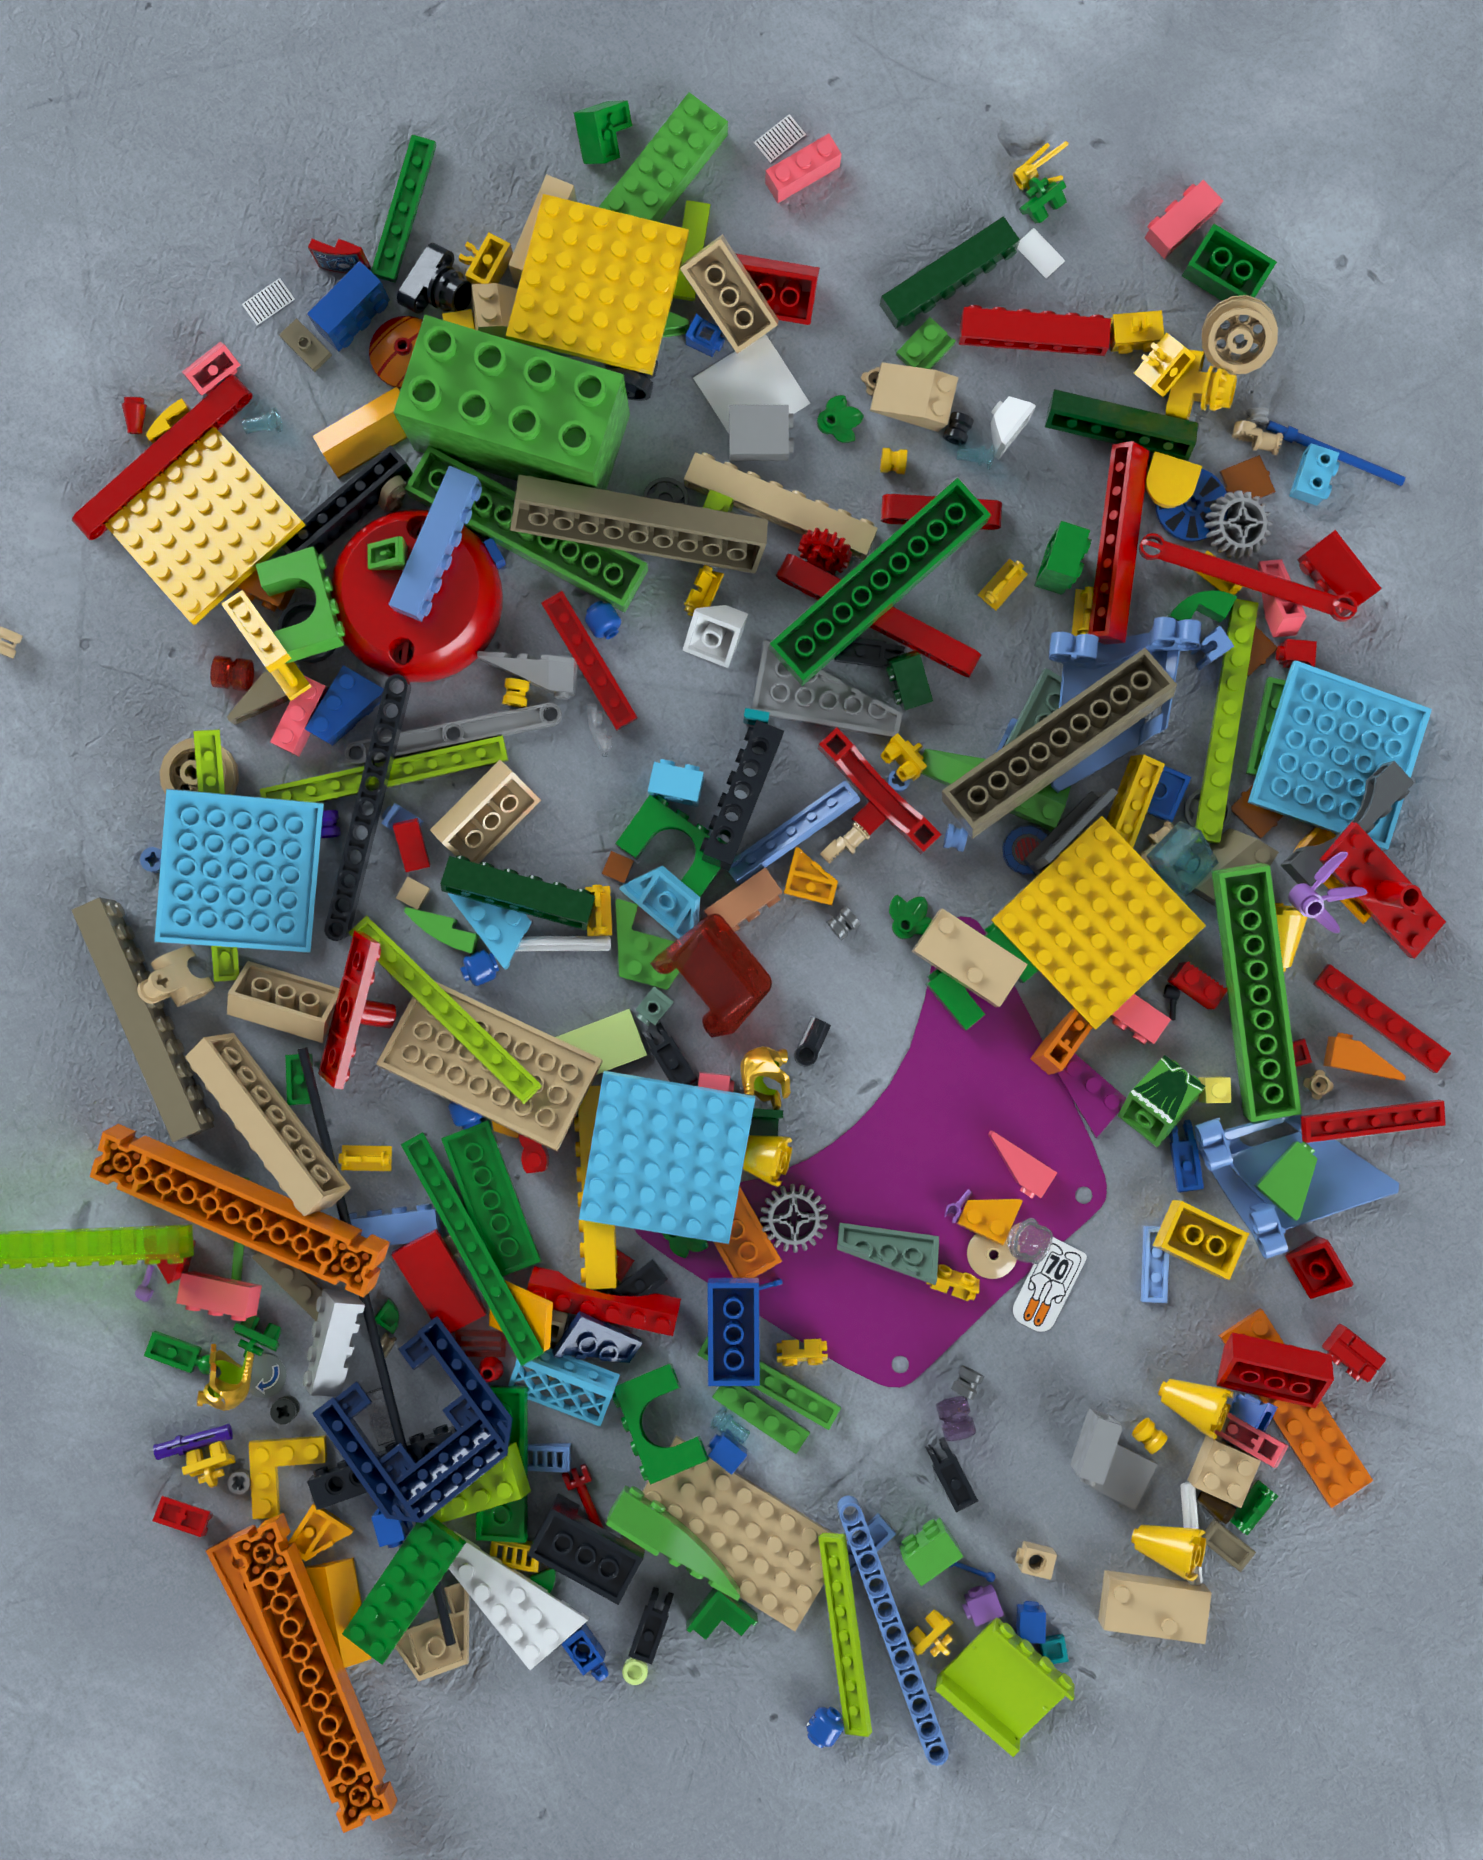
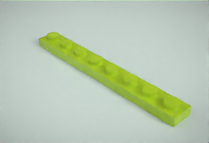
M822 1533L818 1536L844 1730L846 1735L869 1737L872 1733L846 1534Z

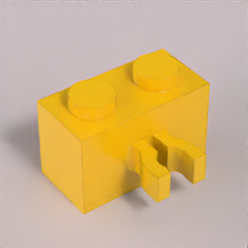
M489 232L479 250L467 241L465 244L466 250L471 251L474 257H466L461 253L458 257L460 262L470 265L465 274L467 281L471 284L499 283L513 255L511 244Z
M1162 310L1113 314L1111 317V352L1118 351L1119 354H1128L1133 352V350L1142 349L1143 352H1151L1153 350L1151 344L1153 342L1157 344L1164 336Z
M1167 332L1157 344L1154 342L1151 344L1153 350L1148 356L1143 354L1141 359L1144 361L1134 372L1137 377L1163 398L1196 358L1190 350Z

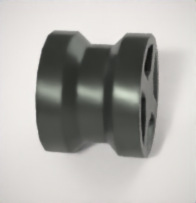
M285 1395L272 1405L270 1415L280 1425L290 1423L298 1415L300 1404L295 1397Z

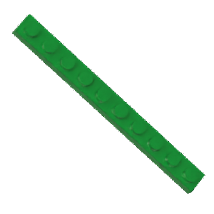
M422 1132L402 1143L401 1146L520 1365L524 1366L543 1355V1349L425 1134Z

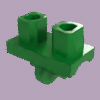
M1033 177L1028 182L1030 189L1025 192L1030 200L1022 205L1019 210L1022 215L1028 214L1035 224L1041 223L1049 216L1043 206L1044 204L1049 202L1052 209L1057 210L1067 203L1062 191L1067 186L1063 180L1058 184L1055 181L1049 184L1046 177L1041 181Z
M257 1316L248 1317L246 1321H241L240 1324L236 1322L233 1328L235 1333L250 1340L247 1342L241 1339L238 1343L239 1347L245 1349L243 1357L245 1358L247 1351L261 1356L264 1349L258 1347L257 1344L276 1352L280 1346L278 1339L281 1334V1327L268 1323L264 1333L261 1334L255 1331L261 1320Z

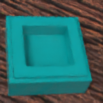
M745 708L743 723L755 726L758 720L768 724L770 712Z
M1063 1633L1046 1636V1643L1039 1644L1041 1656H1046L1053 1664L1069 1662Z

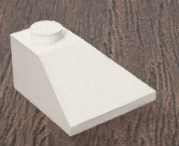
M1008 396L1004 403L999 401L993 408L991 413L994 416L990 424L994 455L998 460L1029 422L1036 407L1033 403Z
M727 605L696 608L682 651L729 668L741 638L748 613Z

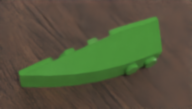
M925 749L922 761L927 767L921 774L949 786L986 759ZM1050 783L1009 813L1052 831L1056 828L1066 806L1071 786L1057 793Z
M625 1485L609 1510L606 1525L655 1556L659 1552L663 1553L669 1559L668 1562L673 1566L678 1567L681 1564L686 1566V1570L697 1579L708 1578L707 1582L710 1586L738 1601L740 1598L739 1586L712 1551L689 1528L665 1511L666 1507L657 1500L651 1502L644 1497L645 1494L637 1487L632 1486L629 1488Z

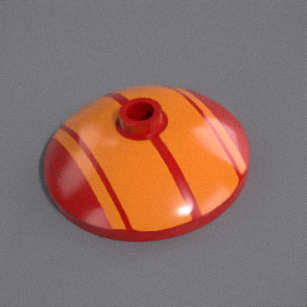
M413 316L392 318L383 323L375 331L369 346L371 365L377 376L394 388L401 389L423 321L420 318ZM401 344H407V347L405 349H399V346Z

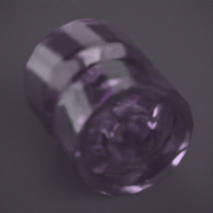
M951 1397L935 1405L939 1419L944 1421L941 1427L945 1441L962 1440L976 1433L973 1418L968 1416L971 1410L966 1397Z

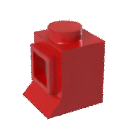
M1286 639L1277 647L1276 660L1279 661V664L1283 665V668H1290L1293 661H1299L1315 667L1317 641Z

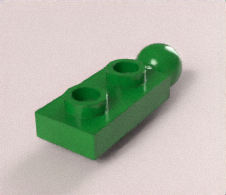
M158 1331L152 1332L144 1357L188 1373L194 1372L196 1366H198L202 1374L209 1375L210 1354L201 1357L202 1347Z

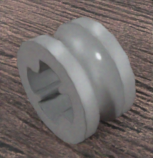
M1256 407L1247 410L1246 414L1249 418L1246 421L1253 422L1257 426H1265L1269 423V419L1266 418L1269 415V409Z
M238 1469L232 1473L227 1481L229 1490L234 1494L245 1493L251 1487L250 1472L246 1469ZM236 1476H239V1479L242 1476L245 1478L244 1487L242 1485L238 1487L235 1484L237 1481Z

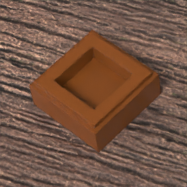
M611 851L601 874L625 884L634 860Z

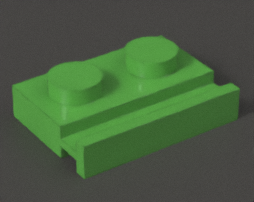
M929 317L896 352V356L907 366L932 369L952 348L956 340L948 336V333Z

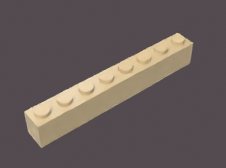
M695 452L684 477L685 487L707 496L710 489L733 498V507L762 519H767L774 524L801 535L806 534L809 529L814 532L815 528H819L821 532H824L825 528H827L830 534L837 532L839 539H846L844 544L851 546L849 551L853 552L852 556L861 560L866 559L878 529L874 526L873 522L863 518L861 520L851 517V513L843 509H838V511L831 509L824 501L815 500L814 502L807 499L806 495L802 492L785 490L783 485L778 482L770 481L768 483L761 480V477L754 472L748 471L744 473L739 471L738 467L732 463L725 462L723 464L715 461V457L708 453L698 454Z

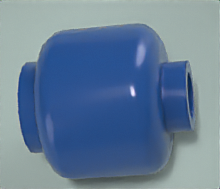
M598 601L586 610L585 622L596 638L605 637L606 639H611L618 634L619 631L617 629L620 627L622 620L612 604Z
M485 950L465 956L463 959L464 966L460 968L465 982L470 980L474 986H480L494 980L496 972L499 971L492 952L488 954Z
M454 1102L448 1105L455 1126H462L464 1130L482 1123L481 1118L483 1116Z
M819 1707L806 1725L809 1740L819 1748L833 1746L844 1730L841 1713L833 1707H829V1709Z

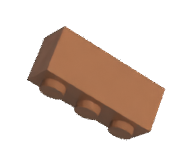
M764 868L705 909L704 912L722 936L726 933L729 937L740 929L739 923L745 919L748 922L752 921L761 914L758 911L765 905L770 908L781 900L779 895L782 894V890L768 870Z

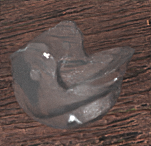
M1028 1218L1015 1224L1010 1229L1007 1236V1246L1012 1256L1017 1260L1038 1264L1046 1257L1050 1250L1053 1233L1047 1227L1039 1225L1034 1218Z

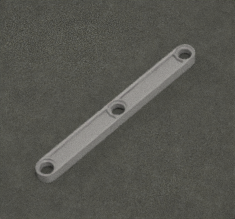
M544 703L401 732L394 758L502 735L508 736L552 727L561 722L562 712L556 704ZM548 708H554L558 712L557 718L553 721H547L544 718V712ZM453 727L460 730V737L455 741H451L447 737L448 730ZM392 734L380 736V738L386 743L391 740ZM371 738L355 741L346 746L344 755L351 764H365ZM355 747H360L363 750V756L359 760H353L350 756L351 750ZM378 753L374 758V762L386 760L383 753Z

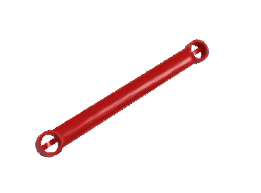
M1156 533L1147 534L1139 544V553L1146 560L1159 559L1330 614L1334 620L1339 622L1348 621L1357 612V602L1349 595L1336 596L1165 541L1162 536ZM1148 539H1155L1159 543L1149 541ZM1143 545L1157 548L1160 550V553L1149 555L1144 551ZM1345 600V601L1349 602V604L1342 603V602H1337V601ZM1335 607L1351 611L1350 616L1341 617L1337 614Z

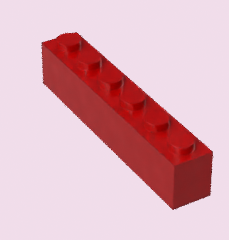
M970 305L964 307L961 314L959 345L1105 356L1110 343L1111 318H1104L1103 315L1097 314L1086 317L1080 316L1078 313L1060 315L1053 311L1035 313L1029 309L1010 311L1004 307L984 309L979 305Z

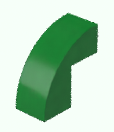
M1215 590L1199 592L1183 600L1167 617L1181 621L1191 619L1194 612L1198 611L1220 623L1226 618L1237 596Z

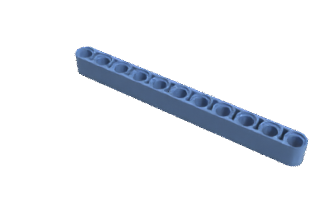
M844 1496L838 1501L837 1510L925 1756L930 1764L935 1766L942 1765L948 1759V1749L862 1509L855 1497ZM848 1506L856 1508L855 1512L851 1515L843 1513ZM862 1530L864 1535L861 1538L855 1539L852 1537L855 1531ZM865 1554L873 1556L872 1560L866 1563L862 1562L861 1558ZM872 1579H881V1583L879 1585H869ZM881 1603H890V1606L887 1609H878V1606ZM897 1626L898 1630L895 1633H887L888 1628ZM900 1650L907 1651L906 1655L903 1657L895 1656L896 1653ZM908 1674L915 1675V1678L911 1681L904 1680ZM917 1698L924 1699L919 1705L913 1704V1701ZM925 1722H932L929 1728L921 1727ZM934 1746H941L937 1752L930 1751Z

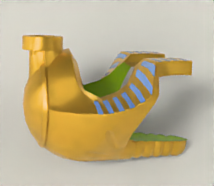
M757 1047L747 1052L741 1061L740 1071L744 1094L755 1095L763 1102L771 1101L773 1110L781 1108L780 1093L775 1089L768 1088L763 1078L764 1076L769 1077L781 1084L783 1099L790 1095V1078L779 1068L782 1064L787 1063L788 1053L786 1049L775 1051L769 1047Z
M211 1344L209 1383L205 1385L203 1391H198L197 1406L209 1404L214 1408L226 1411L237 1407L243 1402L249 1392L254 1354L247 1351L244 1364L241 1366L221 1350L216 1351V1344ZM216 1366L221 1370L218 1378L216 1377Z

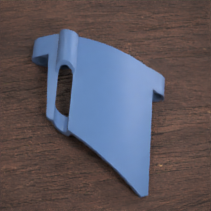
M1158 617L1154 619L1153 628L1149 633L1126 636L1125 643L1107 645L1098 642L1099 638L1091 634L1074 636L1068 632H1053L1050 640L1049 660L1063 664L1059 708L1144 648L1149 651L1175 682L1180 651L1199 649L1202 623L1192 619L1176 621V619L1170 617ZM1172 698L1162 704L1160 715L1145 723V717L1053 781L1051 787L1058 793L1124 756L1152 736L1167 729Z
M1303 1115L1256 1121L1223 1130L1219 1121L1220 1118L1194 1126L1200 1156L1243 1222L1251 1231L1264 1259L1290 1251L1283 1234L1286 1233L1285 1230L1396 1194L1399 1191V1183L1335 1139L1307 1143L1315 1150L1313 1155L1318 1159L1301 1216L1297 1221H1294L1254 1185L1293 1142H1303L1301 1131V1116ZM1283 1122L1298 1130L1297 1132L1255 1146H1248L1240 1140L1241 1136Z

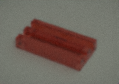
M500 1330L455 1331L456 1341L460 1347H501V1350H463L468 1357L506 1356V1337ZM461 1336L501 1337V1341H461Z

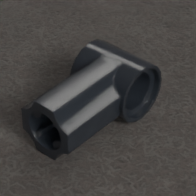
M814 1017L810 1018L794 1053V1059L798 1065L808 1067L816 1062L831 1027L830 1024ZM801 1049L811 1050L813 1057L810 1062H803L800 1059L799 1053Z

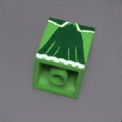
M1164 1055L1129 1093L1118 1117L1158 1148L1199 1098L1205 1085L1197 1077L1190 1075L1182 1069L1176 1061Z

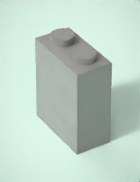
M729 405V461H788L789 453H793L794 439L789 438V428H793V413H789V405Z
M1092 1408L1088 1409L1070 1466L1076 1472L1075 1475L1081 1477V1482L1095 1486V1483L1104 1485L1123 1426L1112 1415Z

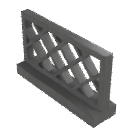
M1111 788L1099 797L1093 791L1089 792L1056 828L1027 855L1023 862L1036 875L1040 874L1072 841L1077 839L1109 809L1107 804L1118 792Z

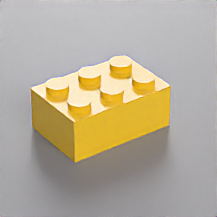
M1172 1200L1152 1246L1218 1278L1230 1280L1249 1233L1183 1201Z

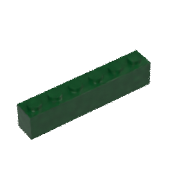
M1003 216L883 294L880 300V307L895 329L901 325L903 327L908 326L915 320L916 315L921 312L925 314L931 311L936 306V302L942 298L944 300L949 299L956 293V289L962 285L964 287L969 286L976 280V276L982 272L985 274L989 273L997 266L996 263L1002 259L1006 261L1012 258L1017 253L1020 239Z
M1054 389L1047 410L1045 428L1113 444L1134 441L1149 450V452H1159L1189 461L1197 441L1198 423Z
M449 856L440 883L441 891L587 931L595 903V895H591L590 891L585 889H569L560 882L547 883L542 878L533 875L525 877L512 869H505L503 871L496 869L492 864L481 862L480 864L470 862L471 860L464 856Z

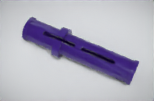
M225 1424L188 1436L178 1435L174 1440L154 1444V1456L156 1460L177 1454L183 1456L186 1455L187 1451L206 1447L218 1441L233 1439V1431L230 1424ZM215 1435V1437H211V1438H208V1439H204V1440H201V1441H197V1440H199V1439H202V1438H206V1437ZM188 1442H189V1444H187V1445L179 1446V1447H176V1448H173V1449H172V1447H174V1446L182 1445V1444H185V1443H188Z

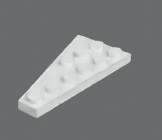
M454 1531V1533L466 1541V1544L449 1567V1570L529 1670L533 1669L589 1620L590 1617L583 1613L580 1614L565 1601H560L552 1596L545 1588L515 1569H510L495 1556H490L482 1551L478 1545Z

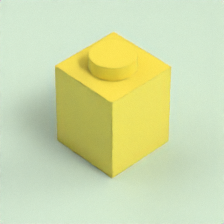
M1198 1077L1200 1082L1205 1085L1204 1090L1199 1096V1102L1231 1103L1230 1077Z

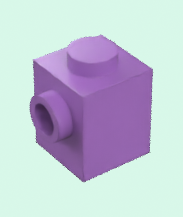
M992 1584L985 1587L975 1586L969 1589L967 1594H964L967 1603L962 1605L968 1620L973 1618L975 1626L992 1621L996 1617L1004 1616Z

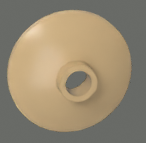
M975 1234L969 1242L967 1258L971 1268L978 1275L988 1279H997L1005 1276L1013 1269L1017 1260V1248L1009 1235L1002 1246L979 1234ZM992 1250L998 1252V1256L995 1259H990L989 1253Z

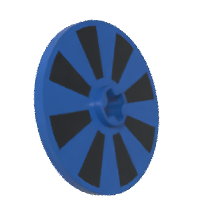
M1201 469L1195 491L1190 498L1193 503L1196 502L1197 506L1193 510L1191 506L1187 507L1190 499L1175 508H1164L1155 504L1157 518L1162 527L1179 540L1188 542L1204 540L1208 538L1206 535L1211 532L1210 529L1204 527L1206 523L1211 522L1206 518V515L1212 512L1210 506L1214 503L1217 504V498L1225 496L1226 490L1215 475ZM1228 509L1224 515L1223 521H1225L1227 517Z

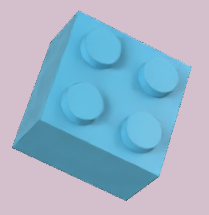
M661 759L660 763L654 762L648 793L654 798L659 795L666 801L698 807L704 782V772L699 771L700 767L685 764V767L682 768L675 766L673 761Z

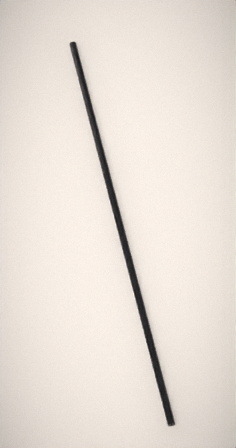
M308 1048L298 1049V1054L321 1147L338 1170ZM343 1196L336 1202L339 1219L352 1225L345 1196ZM368 1293L365 1297L359 1296V1299L365 1304L363 1315L396 1446L402 1443L408 1451ZM440 1581L433 1591V1596L445 1644L450 1646L455 1644L456 1640Z

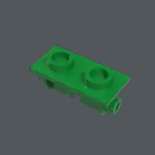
M1257 1480L1247 1493L1242 1508L1236 1507L1230 1522L1248 1536L1278 1498V1495L1261 1481Z

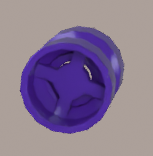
M337 810L323 811L320 839L341 836L340 827L336 826L339 819V812Z

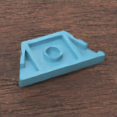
M660 866L637 877L619 888V890L690 950L697 945L700 897L664 866Z
M448 893L449 897L505 970L508 969L515 951L520 946L523 935L528 931L532 923L527 915Z

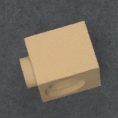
M1023 1541L1022 1548L1017 1550L1015 1562L1018 1563L1021 1573L1051 1580L1057 1554L1051 1547ZM1040 1555V1561L1037 1564H1030L1029 1559L1031 1556Z

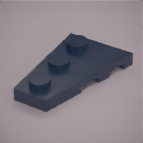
M579 1311L552 1353L557 1358H563V1355L575 1356L576 1359L585 1360L586 1357L600 1358L601 1361L630 1363L643 1342L640 1337Z

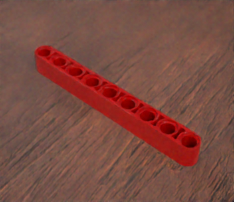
M232 375L226 378L80 508L72 517V522L89 540H94L108 530L105 523H109L108 521L121 509L124 510L123 507H127V504L139 493H143L142 490L145 491V488L158 476L161 477L160 474H164L163 471L176 460H179V457L182 458V454L192 445L197 444L198 440L201 441L200 438L211 428L221 429L251 401L253 394L237 376Z
M792 554L786 555L776 574L780 581L816 600L822 598L841 581V579ZM893 606L870 626L871 629L912 650H916L919 654L964 677L969 678L981 657L977 650Z

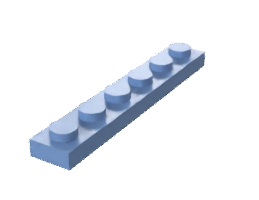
M846 780L736 856L730 871H728L738 886L860 802L858 794Z

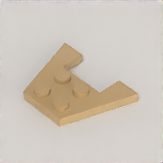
M459 1582L444 1588L451 1609L449 1616L456 1643L446 1646L438 1617L408 1628L395 1647L418 1681L469 1663V1594Z

